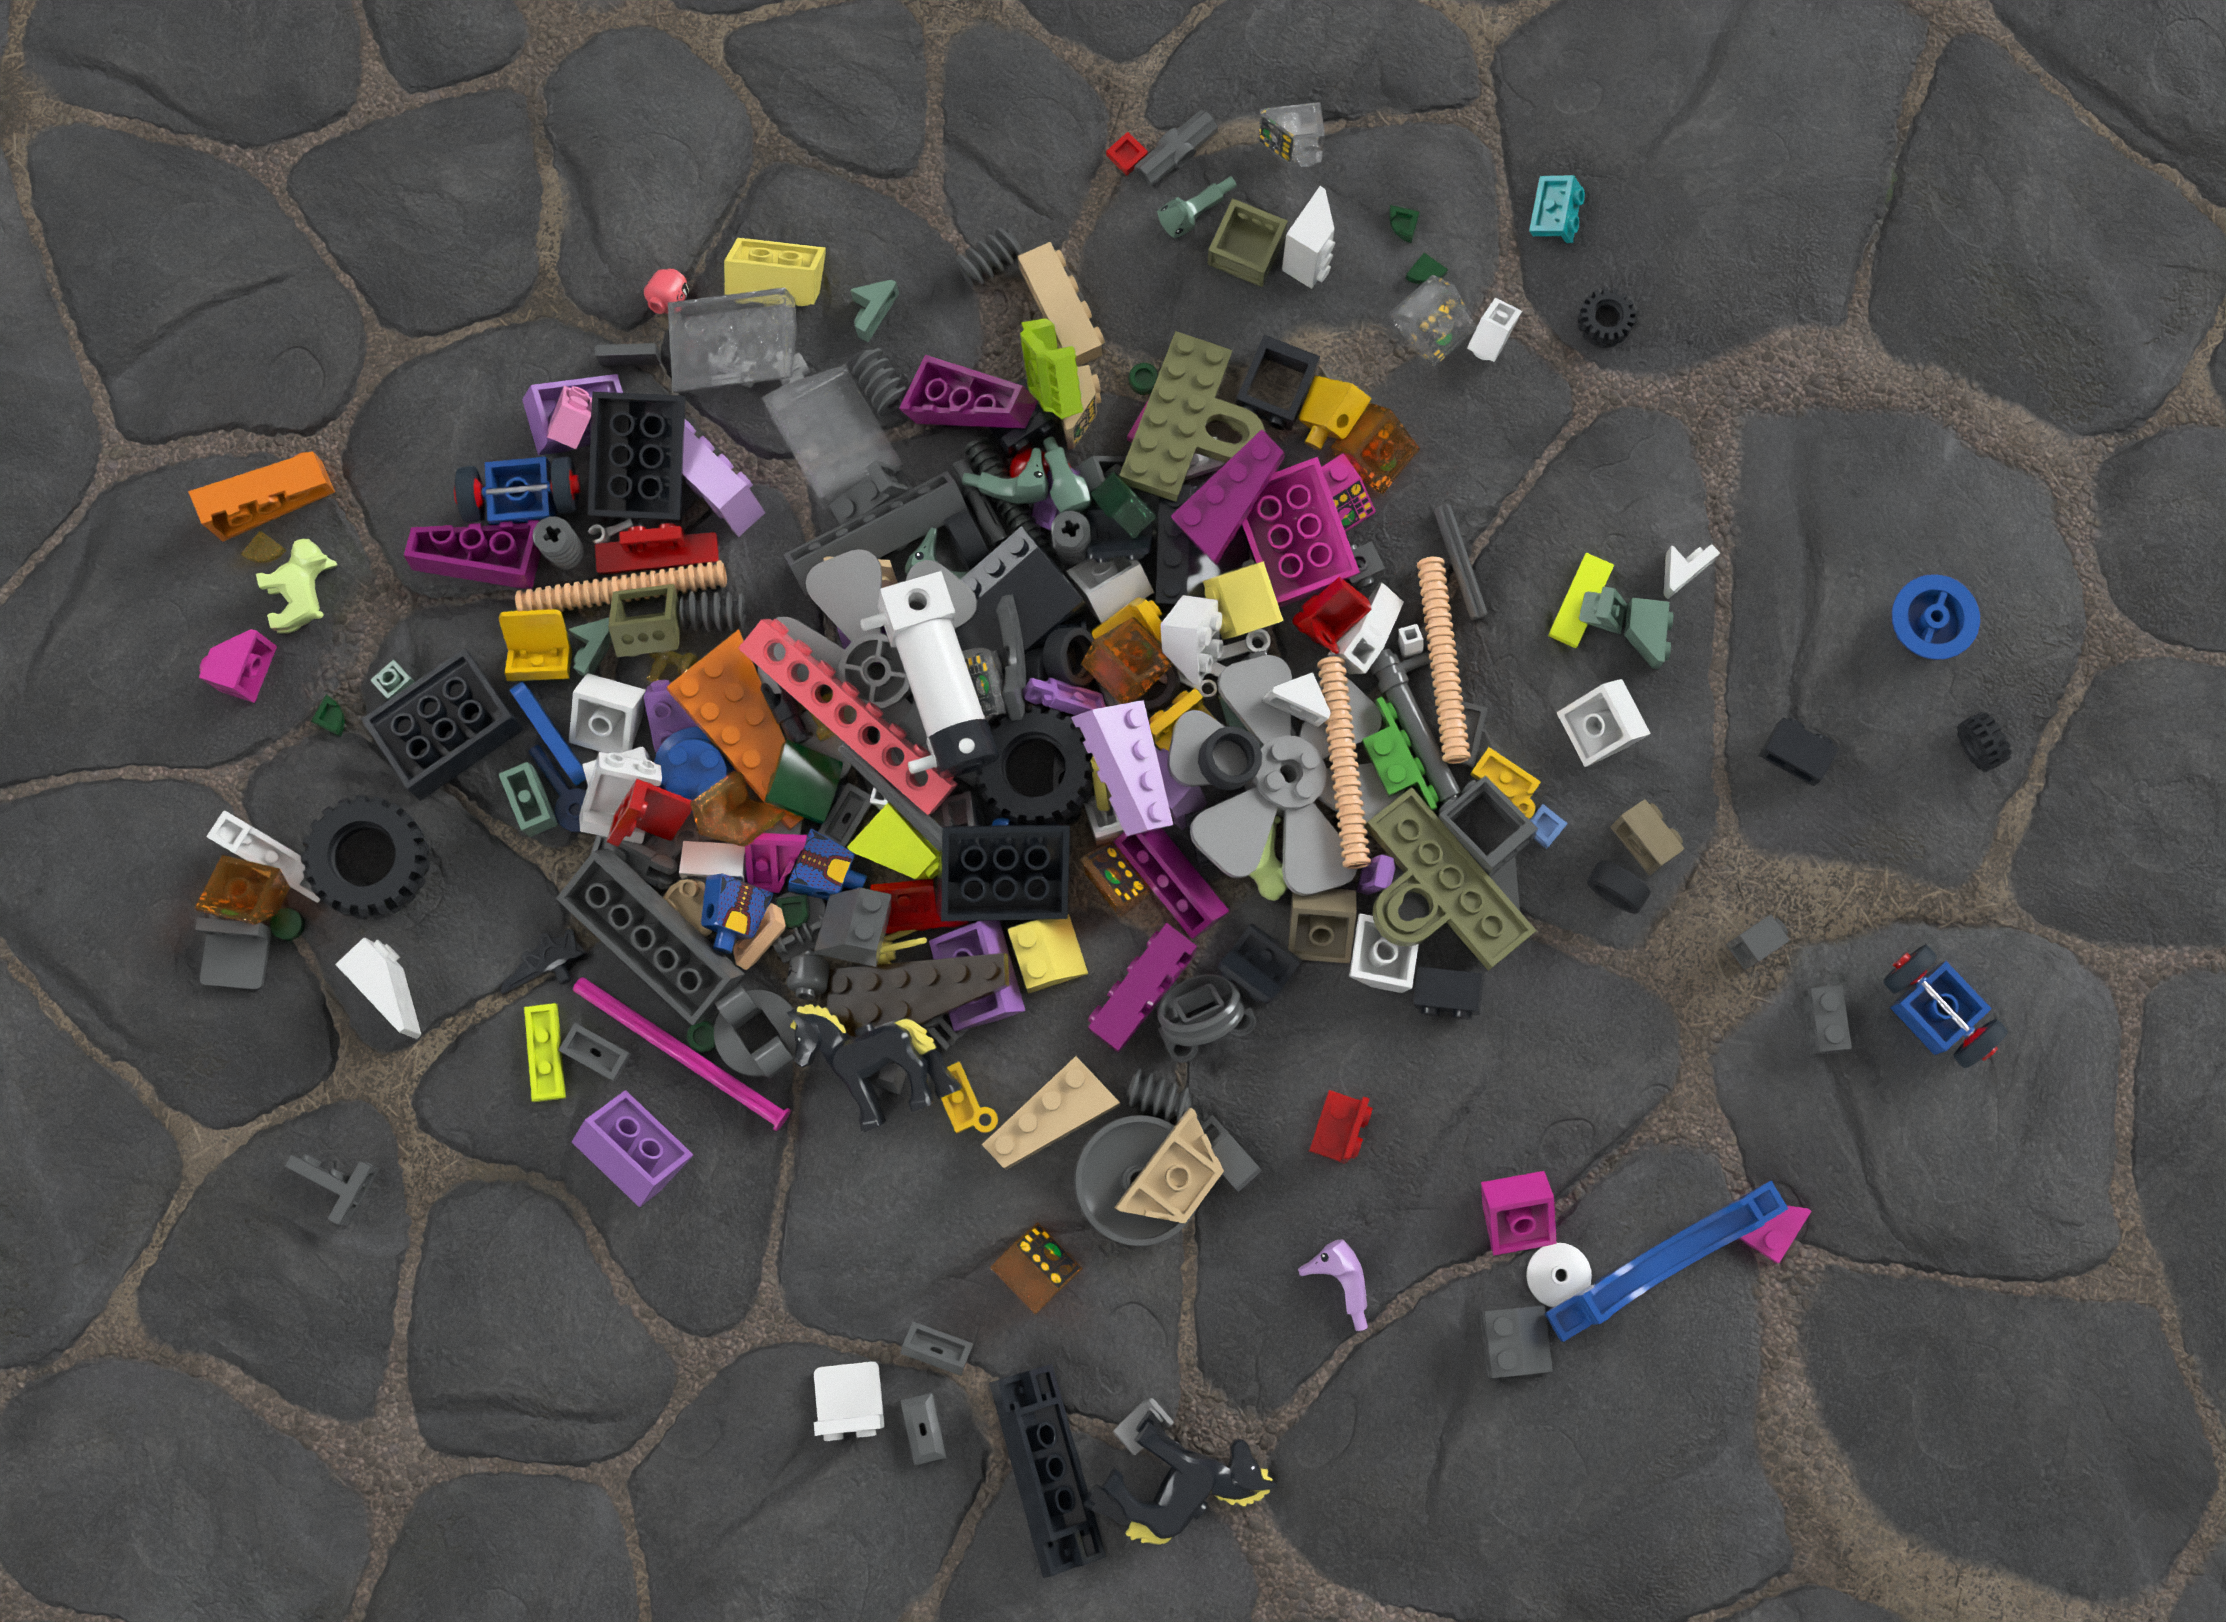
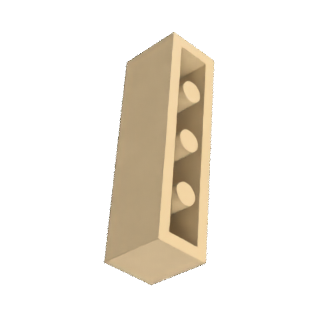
M1048 242L1019 255V269L1043 318L1050 320L1055 325L1058 348L1073 346L1077 367L1102 356V344L1105 343L1103 335L1098 326L1093 328L1089 320L1092 318L1091 311L1086 301L1080 302L1076 294L1079 292V288L1073 275L1067 276L1064 267L1067 265L1060 250L1055 251L1051 242Z

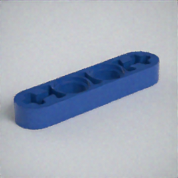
M521 681L512 687L510 692L572 782L578 786L585 781L586 776L583 766L527 685Z

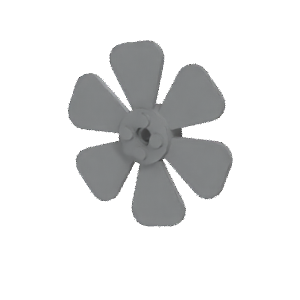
M861 549L852 550L812 567L806 579L807 592L812 600L851 641V644L846 649L791 617H778L776 619L789 629L787 634L794 641L799 639L812 649L813 652L810 655L818 662L823 660L831 665L836 671L834 676L842 683L848 681L860 692L858 695L860 699L866 704L868 702L875 704L884 713L881 717L890 725L893 722L899 725L912 706V703L907 699L912 690L897 646L891 648L887 634H882V626L863 631L860 625L861 619L880 614L878 600L879 592L882 588L881 564L877 557L869 551ZM924 560L916 563L910 569L906 581L939 571L942 572L955 610L954 630L973 618L977 610V599L975 593L967 584L936 561ZM778 643L774 647V656L781 661L785 657L786 651L784 646ZM973 648L962 651L964 659L975 657L976 662V656L984 654L985 662L981 660V663H973L969 667L973 666L975 672L974 666L981 664L983 669V663H986L987 670L985 671H988L993 693L991 696L994 697L995 707L993 705L991 709H997L1002 678V663L999 657L992 650L986 648ZM876 662L882 663L885 667V675L880 680L875 679L871 674V668ZM801 664L797 669V675L802 681H806L809 677V669L804 664ZM758 666V676L761 683L768 684L773 693L781 694L777 682ZM978 677L976 687L978 692L984 695L986 693ZM984 702L982 710L991 711L990 704ZM850 705L844 710V717L848 722L853 723L857 717L856 710ZM809 710L801 714V717L808 731L812 732L814 737L800 745L844 762L839 779L843 778L852 768V765L838 751L843 740ZM995 713L984 715V717L989 721ZM878 730V742H879V740H880V731ZM783 732L785 740L788 739L785 732ZM925 743L923 747L929 752L927 743ZM892 750V760L897 764H901L902 762L899 761L894 750ZM924 770L915 773V780L921 785L926 784L928 781L927 772Z
M1266 655L1233 663L1227 666L1219 675L1217 682L1218 691L1223 700L1261 745L1262 765L1257 775L1244 785L1246 792L1208 808L1194 818L1190 827L1191 839L1195 846L1223 873L1230 877L1243 878L1256 870L1275 816L1284 817L1282 873L1287 887L1295 894L1301 896L1313 895L1341 887L1354 878L1357 869L1343 867L1342 862L1345 861V858L1341 857V852L1344 851V848L1340 847V842L1343 840L1339 838L1337 831L1313 803V801L1318 799L1336 813L1339 812V810L1335 809V804L1338 801L1334 799V794L1337 792L1333 790L1335 782L1331 778L1334 772L1330 768L1326 769L1323 761L1332 755V753L1328 752L1330 744L1327 743V737L1329 734L1325 730L1328 725L1324 722L1317 727L1303 721L1299 735L1291 736V714L1262 702L1264 696L1273 687L1292 680L1291 670L1281 658ZM1348 679V683L1345 686L1349 688V692L1346 695L1350 697V702L1347 704L1351 706L1349 714L1352 715L1353 720L1350 724L1354 726V730L1351 733L1355 735L1352 743L1357 745L1361 743L1363 738L1379 731L1382 717L1375 703ZM1318 681L1320 690H1322L1323 688L1320 686V681ZM1191 710L1185 712L1177 719L1173 728L1167 768L1170 776L1178 784L1185 787L1212 785L1201 773L1198 764L1199 750L1203 742L1219 728L1225 727L1202 711ZM1222 741L1215 746L1213 758L1215 764L1222 772L1236 776L1245 770L1247 759L1240 746L1231 741ZM1372 763L1360 764L1356 769L1360 773L1357 781L1361 782V787L1358 790L1362 791L1360 800L1364 804L1361 809L1365 811L1362 819L1366 820L1367 823L1404 794V790L1388 797ZM1280 772L1287 775L1289 783L1285 781L1284 776Z

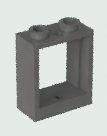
M1485 775L1478 782L1475 780L1469 782L1461 791L1463 794L1455 802L1452 799L1448 800L1438 812L1440 813L1439 819L1491 877L1534 840L1538 828ZM1481 797L1516 831L1488 856L1453 822Z

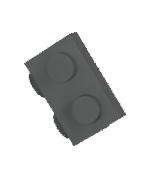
M209 914V918L197 917L195 930L207 934L200 982L208 986L260 990L264 986L272 934L271 928L261 924L260 921L252 924V922L258 920L254 917H250L249 920L253 921L249 922L229 920L227 917L219 916L221 914Z

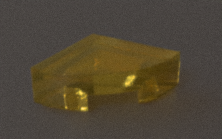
M259 531L241 555L253 562L266 563L278 559L287 550Z

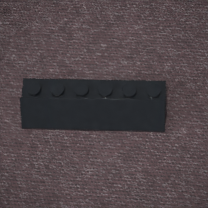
M1049 1364L989 1382L1042 1577H1052L1072 1568L1084 1566L1105 1558L1106 1553L1094 1511L1083 1505L1088 1489L1053 1365Z

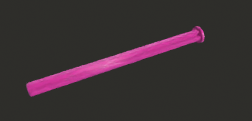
M584 977L579 978L573 987L575 993L774 1125L773 1130L778 1131L787 1120L791 1112L790 1109L782 1110Z

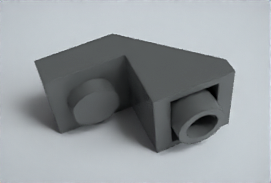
M1212 1115L1201 1127L1204 1134L1207 1135L1212 1145L1211 1148L1224 1170L1223 1176L1239 1192L1262 1170Z

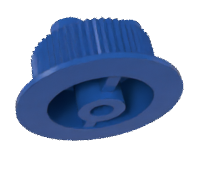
M1925 575L1910 581L1900 590L1892 607V624L1898 640L1909 651L1923 658L1944 660L1961 654L1973 643L1980 627V612L1974 596L1963 584L1943 575Z
M689 727L673 733L662 743L654 760L655 764L661 765L662 773L661 785L657 787L694 801L695 804L691 813L703 809L722 807L734 795L740 782L741 775L699 727Z

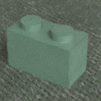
M529 762L499 774L522 832L532 837L559 825L537 770Z

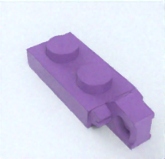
M1030 678V681L1023 689L1025 700L1036 705L1042 703L1046 707L1049 706L1060 712L1073 715L1106 707L1101 693L1073 686L1053 678H1049L1048 681Z

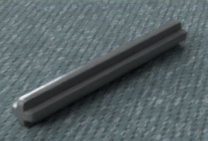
M843 741L838 749L839 753L940 852L942 827Z

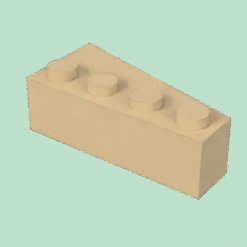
M1075 1056L982 1145L1007 1170L1084 1125L1093 1122L1100 1116L1120 1106V1102Z

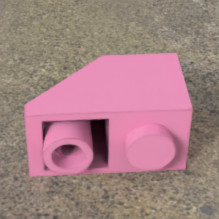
M564 385L548 426V438L577 449L591 418L592 397L585 390L575 386L569 388Z

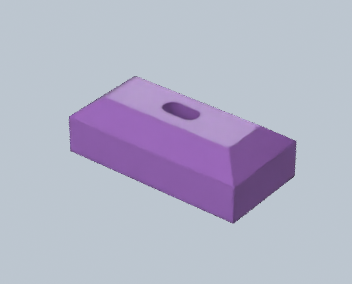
M1385 855L1372 858L1371 863L1361 870L1356 892L1370 895L1384 890L1392 884L1395 871L1394 859Z

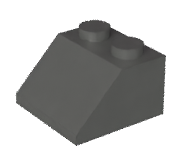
M857 888L830 895L814 954L877 967L891 914V894Z
M1545 1305L1480 1311L1487 1377L1498 1378L1553 1371L1547 1319L1544 1314L1546 1312Z

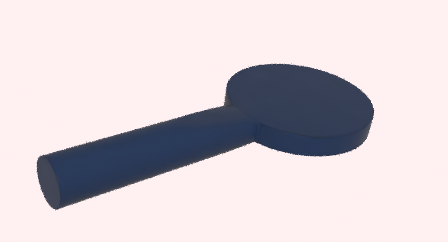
M535 745L528 752L560 796L555 805V816L558 823L568 831L581 832L579 814L587 791L578 788L569 789L541 747Z

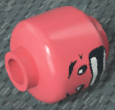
M671 268L655 272L644 288V296L648 302V307L658 314H674L681 307L689 293L686 278L680 272Z

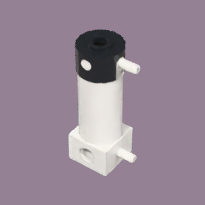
M939 571L881 588L878 600L880 614L861 619L860 625L863 631L884 626L891 648L897 646L928 737L926 743L931 754L908 762L910 773L914 774L935 767L940 778H950L979 770L995 762L1000 756L988 721L983 715L953 627L955 610L942 572Z

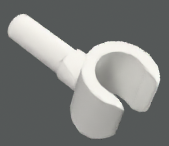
M628 519L607 528L593 525L589 528L588 533L595 535L602 531V536L593 542L595 544L608 543L612 535L632 527L633 524Z

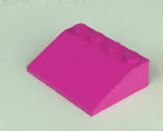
M1318 457L1275 472L1242 525L1256 563L1264 561L1280 608L1326 589L1339 576L1343 580H1347L1360 574Z

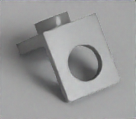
M1153 1398L1140 1403L1113 1430V1433L1132 1455H1136L1143 1448L1134 1439L1139 1434L1136 1431L1137 1425L1149 1410L1161 1422L1162 1429L1170 1427L1174 1423Z

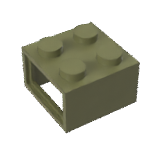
M1232 198L1208 250L1207 265L1263 287L1286 237L1288 221Z
M674 584L613 592L608 628L616 657H635L640 654L654 652L666 653L679 648L681 627L679 618L680 605ZM667 594L665 612L626 617L622 600Z

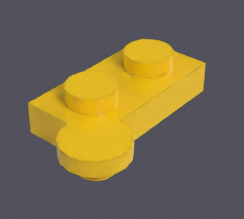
M1488 747L1470 775L1477 780H1481L1486 775L1530 819L1535 813V804L1530 797L1541 781Z

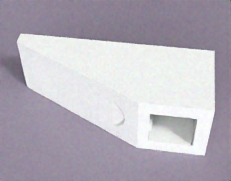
M1379 583L1368 598L1372 610L1336 642L1340 652L1335 654L1330 651L1328 654L1329 657L1345 659L1343 667L1349 674H1365L1383 650L1404 603L1383 583Z

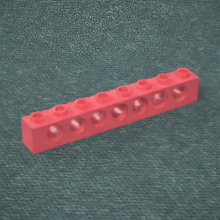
M762 619L738 649L927 815L934 813L958 785L953 780L954 777L940 778L937 769L933 767L925 770L928 774L927 783L925 785L919 784L915 780V773H910L908 762L931 754L920 744L916 743L913 745L905 738L907 733L894 722L890 725L881 717L884 713L872 702L866 704L858 697L860 692L848 681L842 683L835 677L836 671L831 665L823 660L818 662L810 654L813 651L807 644L799 639L794 641L787 634L789 629L777 619L773 621L771 619ZM778 643L782 644L786 651L785 657L781 661L774 656V647ZM801 664L806 665L809 669V677L806 681L800 680L797 675V669ZM824 685H828L833 691V697L829 702L824 701L820 694L821 688ZM848 705L852 706L857 713L856 720L853 723L848 722L844 717V710ZM871 726L876 727L880 731V740L877 744L871 742L868 738L867 733ZM894 747L900 748L904 753V760L901 764L895 763L891 758V752Z

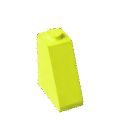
M887 803L847 846L851 852L913 879H933L938 875L940 852L890 803Z

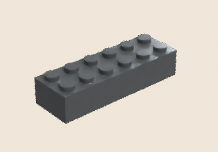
M611 849L593 851L556 898L692 1026L705 1020L707 1021L717 1009L715 1002L731 992L745 975L722 952L714 950V945Z

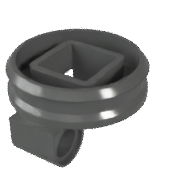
M1215 974L1199 975L1180 982L1166 993L1157 1011V1017L1161 1024V1027L1158 1028L1161 1039L1171 1058L1179 1063L1188 1062L1193 1059L1198 1051L1197 1045L1215 1041L1229 1032L1234 1036H1245L1256 1025L1252 1008L1242 991H1239L1237 984L1228 981L1221 975ZM1215 1001V1007L1188 1019L1186 1018V1013Z
M740 984L715 1002L716 1007L720 1011L714 1026L715 1045L721 1058L732 1069L747 1076H767L770 1079L795 1061V1030L790 1027L793 1020L787 1014L788 1011H792L794 1008L784 998L765 990L746 991L744 986ZM763 1011L780 1034V1037L777 1035L751 1054L736 1030Z

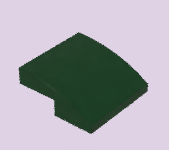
M786 739L781 746L776 770L770 777L764 802L822 825L833 801L844 762Z

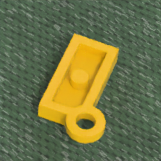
M960 1061L948 1066V1070L962 1086V1089L941 1098L955 1132L959 1133L973 1126L983 1133L994 1130L998 1124V1116L989 1107L980 1108ZM989 1114L992 1120L988 1126L980 1124L979 1118L981 1115Z

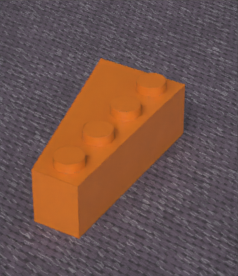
M312 451L303 452L295 455L293 458L188 492L201 524L221 541H226L333 494L335 490L322 460Z

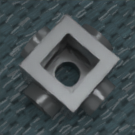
M1372 541L1360 547H1357L1356 544L1350 546L1360 574L1345 581L1355 589L1358 588L1359 591L1372 587L1375 584L1374 580L1383 577L1385 567Z

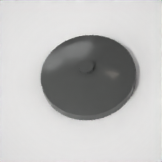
M1126 1116L1105 1124L1087 1140L1076 1162L1074 1189L1083 1215L1098 1232L1122 1244L1147 1246L1171 1238L1191 1220L1196 1210L1186 1223L1121 1212L1114 1208L1175 1127L1174 1125L1150 1116Z

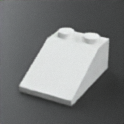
M363 938L336 963V966L399 1033L418 1039L422 1034L404 970L397 962L400 958L399 955L389 945H384L379 940L373 942Z

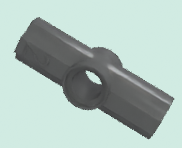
M1200 110L1179 129L1173 128L1166 132L1157 143L1156 148L1135 165V171L1139 178L1152 188L1175 167L1177 169L1184 167L1194 157L1196 150L1218 132V126L1208 112Z

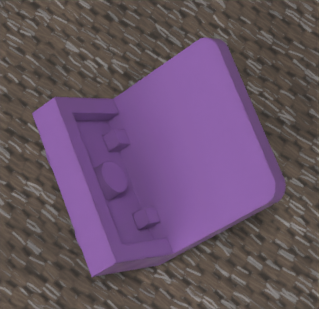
M669 680L652 682L650 686H647L644 695L656 753L662 743L673 733L689 727H698L666 690L670 684Z

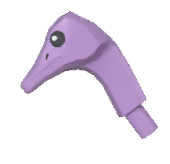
M1343 1239L1335 1240L1327 1244L1311 1261L1298 1269L1299 1275L1328 1274L1336 1277L1344 1288L1347 1314L1352 1316L1355 1331H1362L1368 1328L1364 1310L1367 1308L1363 1270L1351 1247Z

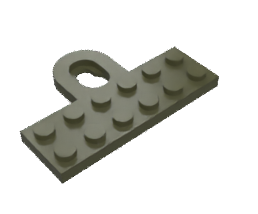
M1175 331L1119 475V483L1177 502L1195 453L1227 463L1261 429L1265 432L1261 420L1252 411L1216 398L1233 350ZM1211 421H1223L1232 430L1240 433L1242 440L1236 444L1217 440L1207 433L1205 426Z
M1412 787L1371 818L1364 826L1404 873L1381 892L1373 906L1374 924L1379 933L1389 942L1405 947L1417 945L1447 922L1489 971L1536 932L1535 928ZM1416 892L1424 896L1429 903L1430 910L1428 916L1415 918L1412 921L1402 920L1398 915V908L1403 903L1404 895Z

